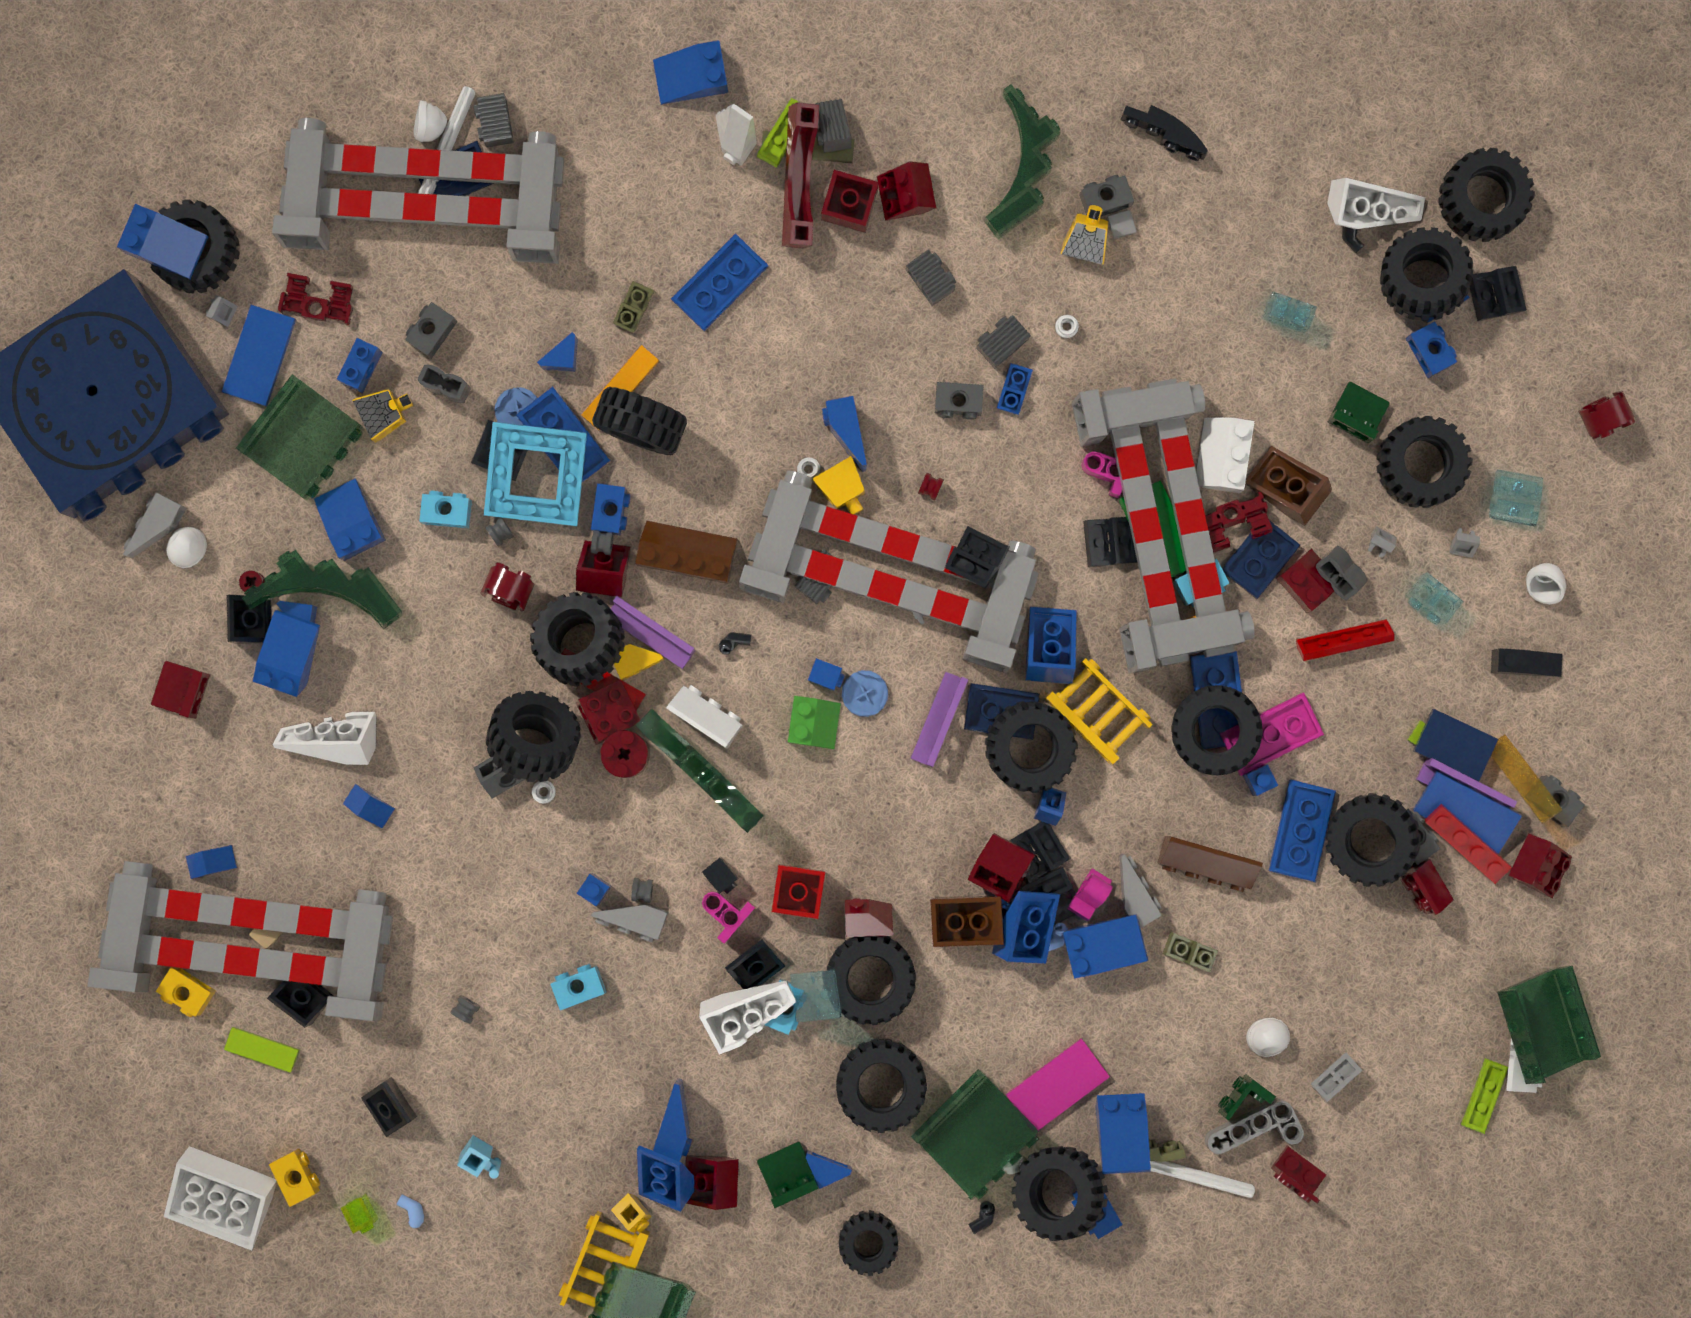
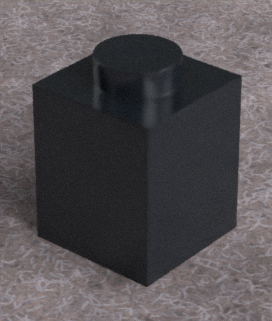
M719 857L702 871L719 894L723 891L728 894L738 886L735 881L739 878L722 857Z

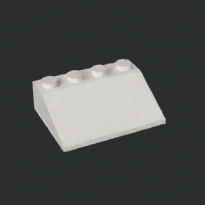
M189 1146L176 1164L164 1217L252 1251L273 1198L277 1181L269 1176Z

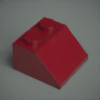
M585 540L576 568V591L622 597L626 583L631 546L613 544L612 552L609 556L603 552L591 553L592 541Z
M1312 548L1276 578L1306 613L1312 612L1334 592L1331 583L1319 574L1316 564L1321 559Z
M687 1155L685 1167L694 1175V1192L686 1204L713 1210L736 1208L739 1159L725 1156Z

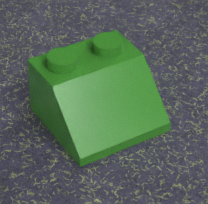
M794 696L788 743L835 749L841 703Z

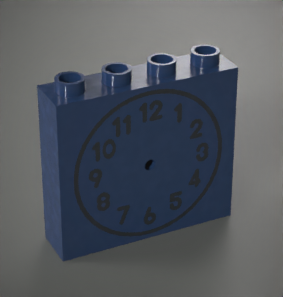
M125 269L0 351V425L59 513L74 519L79 516L83 522L89 521L103 513L107 508L103 499L118 490L121 495H127L139 489L146 482L142 473L155 464H158L161 469H165L180 461L185 455L181 447L195 437L200 443L216 437L224 429L220 420L229 415L139 280Z

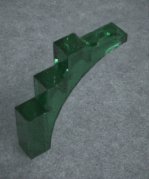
M1012 84L1004 89L1002 96L1012 110L1018 126L1021 143L1020 165L1011 189L1001 203L985 217L984 221L998 240L1043 207L1044 197L1038 188L1034 189L1032 186L1051 173L1052 162L1041 151L1058 140L1060 136L1058 123L1054 119L1050 120L1047 115L1039 120V115L1035 108L1029 107L1026 104L1022 91L1019 88L1015 89Z
M296 549L293 552L287 551L278 558L279 561L276 565L280 572L269 574L264 579V583L258 587L256 585L250 587L245 591V596L242 597L245 605L251 610L267 600L282 595L321 593L334 596L362 609L383 630L403 616L402 610L369 567L365 570L362 568L358 569L350 576L352 579L348 580L335 561L330 559L329 561L323 560L319 562L312 572Z
M653 709L636 724V727L693 779L747 833L764 816L736 786L723 776Z

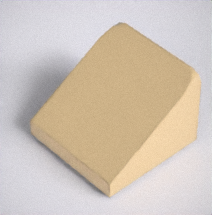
M253 929L249 936L263 948L270 949L284 932Z

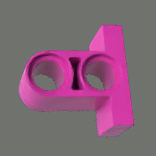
M1090 452L1082 460V470L1090 476L1112 483L1109 496L1118 498L1122 491L1120 477L1112 476L1109 471L1110 466L1117 467L1116 458L1099 452ZM1088 459H1096L1099 464L1098 468L1091 469L1087 464Z
M1090 869L1067 909L1088 921L1095 909L1102 905L1113 888L1110 885L1112 880L1095 869Z
M715 891L707 893L702 900L703 908L725 927L717 937L724 944L755 909V906L748 901L739 910L722 894ZM712 895L720 900V905L716 909L710 908L707 904L708 897ZM728 911H733L737 914L738 920L735 924L726 922L725 914Z

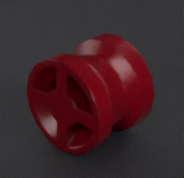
M926 473L918 494H926L930 496L931 500L935 501L944 479H936L930 473Z
M252 570L246 571L240 576L239 586L248 594L258 595L265 590L266 580L261 573Z

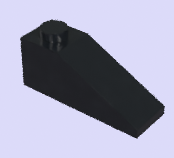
M1494 649L1491 656V673L1561 677L1562 654L1520 649Z

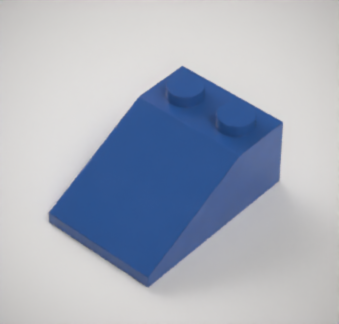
M719 40L696 44L653 59L661 105L729 93Z
M135 204L117 248L127 255L191 279L208 236L158 212Z
M849 396L826 401V408H822L824 425L829 426L830 432L847 454L852 457L861 472H865L867 463L854 397Z
M356 478L314 498L327 535L339 559L346 561L386 541Z
M1030 607L1025 681L1071 684L1073 682L1076 669L1077 610Z
M275 610L256 662L253 682L297 697L307 686L320 625Z
M1019 891L1003 918L1004 945H993L992 954L1007 962L1046 964L1060 895L1056 893Z
M1137 914L1079 926L1063 932L1074 979L1148 961Z
M677 1078L653 1151L680 1162L682 1156L687 1157L693 1139L688 1138L690 1127L683 1081Z
M1145 1093L1097 1095L1095 1110L1102 1173L1151 1172Z
M639 1145L637 1148L639 1195L681 1212L694 1192V1175L682 1162Z

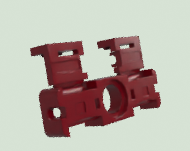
M287 273L286 292H282L280 295L279 312L283 314V311L300 313L303 318L326 322V319L343 321L345 325L350 324V314L353 312V307L350 305L353 291L351 284L330 281L331 289L334 291L332 297L329 296V300L307 296L305 289L306 285L310 283L308 276ZM294 280L305 281V283L295 282ZM338 287V288H343V289H347V290L345 291V290H339V289H335V288ZM314 303H319L322 306L321 312L317 315L310 313V307Z
M1258 492L1257 497L1241 503L1237 499L1217 506L1215 512L1205 515L1213 553L1230 547L1229 538H1225L1223 532H1225L1226 528L1243 522L1250 523L1252 539L1272 533V526L1267 516L1268 505L1264 502V496L1261 492ZM1232 509L1237 512V516L1234 519H1228L1224 516V513Z

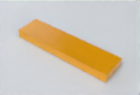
M641 345L603 390L607 387H616L633 392L658 364L659 359ZM603 390L581 414L592 425V419Z

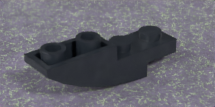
M1126 105L1120 119L1125 121L1124 124L1134 129L1141 127L1146 129V133L1151 136L1158 137L1159 134L1162 135L1161 145L1165 146L1164 149L1171 153L1179 151L1185 153L1186 157L1190 160H1204L1208 149L1200 138L1179 119L1153 105L1150 106L1148 113Z

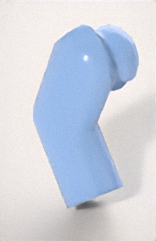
M1060 922L1054 926L1049 951L1060 948L1065 944L1063 932L1068 930L1064 923Z
M402 1194L397 1202V1206L408 1211L410 1227L419 1228L424 1222L422 1205Z

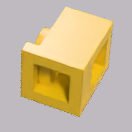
M628 1193L611 1209L630 1232H642L650 1224L648 1220L652 1217L651 1214L633 1194ZM638 1212L639 1215L634 1219V1213Z

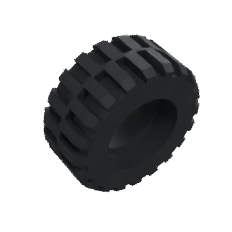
M1490 147L1487 151L1484 148H1480L1474 153L1469 152L1464 155L1446 173L1443 178L1444 182L1440 185L1439 192L1442 193L1438 198L1439 205L1444 206L1441 214L1443 218L1448 216L1450 219L1447 225L1451 229L1456 226L1459 229L1456 234L1461 237L1465 234L1470 235L1469 240L1477 241L1479 238H1482V242H1489L1493 238L1498 240L1509 234L1524 221L1526 214L1530 212L1533 206L1530 202L1534 199L1535 191L1530 190V188L1534 185L1533 178L1528 179L1527 174L1530 171L1527 166L1522 167L1519 164L1522 160L1517 156L1514 159L1511 158L1510 152L1506 150L1498 153V148ZM1475 176H1487L1501 185L1506 198L1505 207L1501 212L1488 214L1481 212L1473 206L1467 192L1468 182Z
M190 199L183 200L181 205L175 201L170 203L171 208H161L158 212L190 228L201 227L207 230L210 234L211 245L206 257L197 263L191 279L151 264L150 268L167 284L179 291L184 290L186 293L194 294V290H197L199 293H205L208 287H211L213 290L220 287L217 282L221 279L226 282L230 278L227 272L229 270L235 271L237 265L233 261L234 259H239L240 252L236 249V246H240L239 239L235 236L236 231L234 227L219 211L211 205L207 206L202 201L197 200L194 203Z
M1425 227L1417 228V231L1414 233L1412 230L1404 233L1403 239L1397 237L1393 241V245L1389 246L1385 252L1380 274L1381 291L1383 296L1387 297L1386 302L1390 307L1395 305V312L1400 315L1406 313L1408 318L1412 320L1415 317H1420L1421 321H1428L1429 317H1434V320H1438L1443 317V313H1446V315L1453 313L1455 307H1460L1464 302V298L1468 295L1473 276V259L1469 257L1470 251L1468 247H1462V240L1458 236L1452 238L1451 232L1447 230L1439 232L1438 228L1431 227V230H1425ZM1429 260L1441 265L1446 270L1449 278L1438 287L1421 288L1412 284L1406 278L1404 270L1414 262Z
M607 387L603 390L592 419L594 427L606 434L646 450L670 456L676 453L687 425L686 416L679 411L651 398L616 387Z
M1433 416L1415 417L1393 429L1388 434V437L1383 440L1380 445L1382 449L1378 452L1376 459L1380 460V464L1376 466L1377 473L1382 474L1380 479L1382 486L1386 484L1389 488L1386 492L1390 496H1397L1399 503H1409V507L1414 508L1419 506L1429 508L1451 499L1466 485L1464 481L1470 477L1471 471L1468 468L1472 465L1473 458L1468 457L1471 448L1470 444L1465 446L1463 442L1466 439L1463 432L1458 434L1455 431L1457 426L1453 423L1447 425L1445 424L1446 419L1440 417L1436 420L1433 419ZM1425 441L1434 445L1440 451L1444 461V469L1441 477L1435 482L1428 484L1419 482L1407 471L1404 457L1406 449L1412 443Z
M571 592L568 597L563 594L557 597V601L553 602L551 600L546 604L548 607L538 613L539 619L534 621L532 625L534 633L530 634V642L533 644L531 645L532 654L536 657V661L553 679L562 684L569 683L571 686L578 687L580 683L587 686L592 684V680L596 679L597 682L604 678L602 675L606 672L610 674L614 670L613 664L619 663L621 659L619 652L624 651L625 643L622 640L625 638V633L621 628L622 623L602 599L597 596L593 597L590 593L583 592L580 595L578 592ZM584 623L595 625L594 638L585 650L575 655L561 654L562 640L570 629Z
M1222 685L1206 686L1189 694L1179 704L1171 725L1173 744L1184 762L1198 772L1216 776L1231 774L1245 767L1256 755L1263 736L1262 720L1254 703L1236 689ZM1213 708L1225 709L1232 713L1237 719L1240 728L1236 744L1231 749L1221 753L1209 752L1202 748L1197 742L1194 733L1198 717L1203 712Z
M525 691V694L518 692L512 694V697L508 696L503 699L494 709L486 736L487 752L490 757H493L492 761L497 767L501 766L502 772L508 775L510 773L517 780L522 778L532 783L535 780H539V782L548 781L549 777L555 779L561 773L566 772L570 764H572L581 737V728L579 722L576 721L577 717L573 711H569L570 707L566 703H560L559 699L553 695L549 697L544 692L537 694L533 693V691ZM519 729L537 730L546 735L551 743L542 745L529 743L519 737L515 731Z
M1036 701L1018 702L1014 706L1004 708L1005 711L1001 714L998 713L994 718V723L989 725L987 730L989 732L988 737L985 738L986 758L989 760V766L997 777L1010 787L1022 792L1030 791L1031 793H1038L1039 790L1047 791L1052 789L1054 784L1059 785L1063 782V777L1066 774H1070L1072 771L1070 767L1077 759L1075 749H1078V742L1075 741L1074 736L1076 733L1074 728L1070 726V721L1057 709ZM1025 725L1043 727L1052 739V751L1049 758L1037 768L1028 769L1019 766L1010 754L1009 745L1013 734Z
M1369 793L1365 796H1356L1354 799L1347 801L1328 824L1329 829L1326 832L1325 839L1328 841L1326 850L1332 857L1330 859L1332 865H1337L1340 869L1338 872L1342 876L1347 875L1350 877L1349 881L1355 884L1361 882L1366 887L1376 885L1377 887L1384 886L1386 883H1393L1401 876H1404L1415 862L1420 850L1419 843L1421 841V833H1418V822L1412 818L1413 813L1410 809L1406 810L1402 806V802L1399 800L1394 801L1385 794L1379 796L1376 793ZM1367 818L1379 819L1392 829L1396 838L1394 851L1388 858L1382 861H1370L1361 857L1355 851L1351 843V833L1354 826L1361 820Z
M867 936L849 938L837 947L828 962L826 987L830 1001L845 1018L850 1021H856L858 1024H871L872 1026L892 1021V1018L903 1013L905 1007L910 1004L912 995L915 992L916 972L913 962L902 945L891 939V937ZM868 956L884 960L890 966L893 973V984L890 991L883 998L876 1001H866L857 997L852 992L848 982L849 971L853 964L859 959Z
M871 1039L869 1042L859 1044L854 1050L852 1049L842 1061L837 1073L836 1091L838 1102L844 1114L852 1120V1123L856 1126H862L864 1130L869 1132L874 1130L878 1133H885V1131L889 1130L892 1132L897 1131L899 1127L907 1126L914 1117H917L926 1099L927 1083L920 1060L905 1045L900 1042H893L891 1039ZM877 1063H885L895 1067L900 1072L904 1082L903 1093L899 1100L885 1108L871 1106L862 1098L859 1091V1080L862 1073L868 1067Z
M1058 1146L1039 1150V1152L1029 1155L1028 1161H1023L1020 1164L1019 1169L1021 1171L1015 1173L1013 1180L1017 1184L1015 1187H1012L1011 1191L1012 1195H1016V1201L1012 1202L1014 1209L1018 1208L1020 1211L1017 1217L1020 1222H1027L1025 1228L1030 1232L1036 1231L1037 1237L1042 1239L1049 1238L1050 1241H1065L1083 1236L1087 1231L1097 1226L1096 1221L1101 1220L1104 1215L1101 1210L1103 1207H1107L1108 1199H1104V1193L1108 1192L1107 1185L1103 1186L1101 1180L1105 1176L1102 1171H1097V1162L1094 1159L1089 1160L1087 1153L1077 1151L1073 1147ZM1055 1170L1067 1173L1073 1179L1077 1188L1078 1198L1076 1206L1072 1213L1067 1216L1055 1215L1048 1209L1043 1200L1042 1187L1044 1180L1050 1172Z

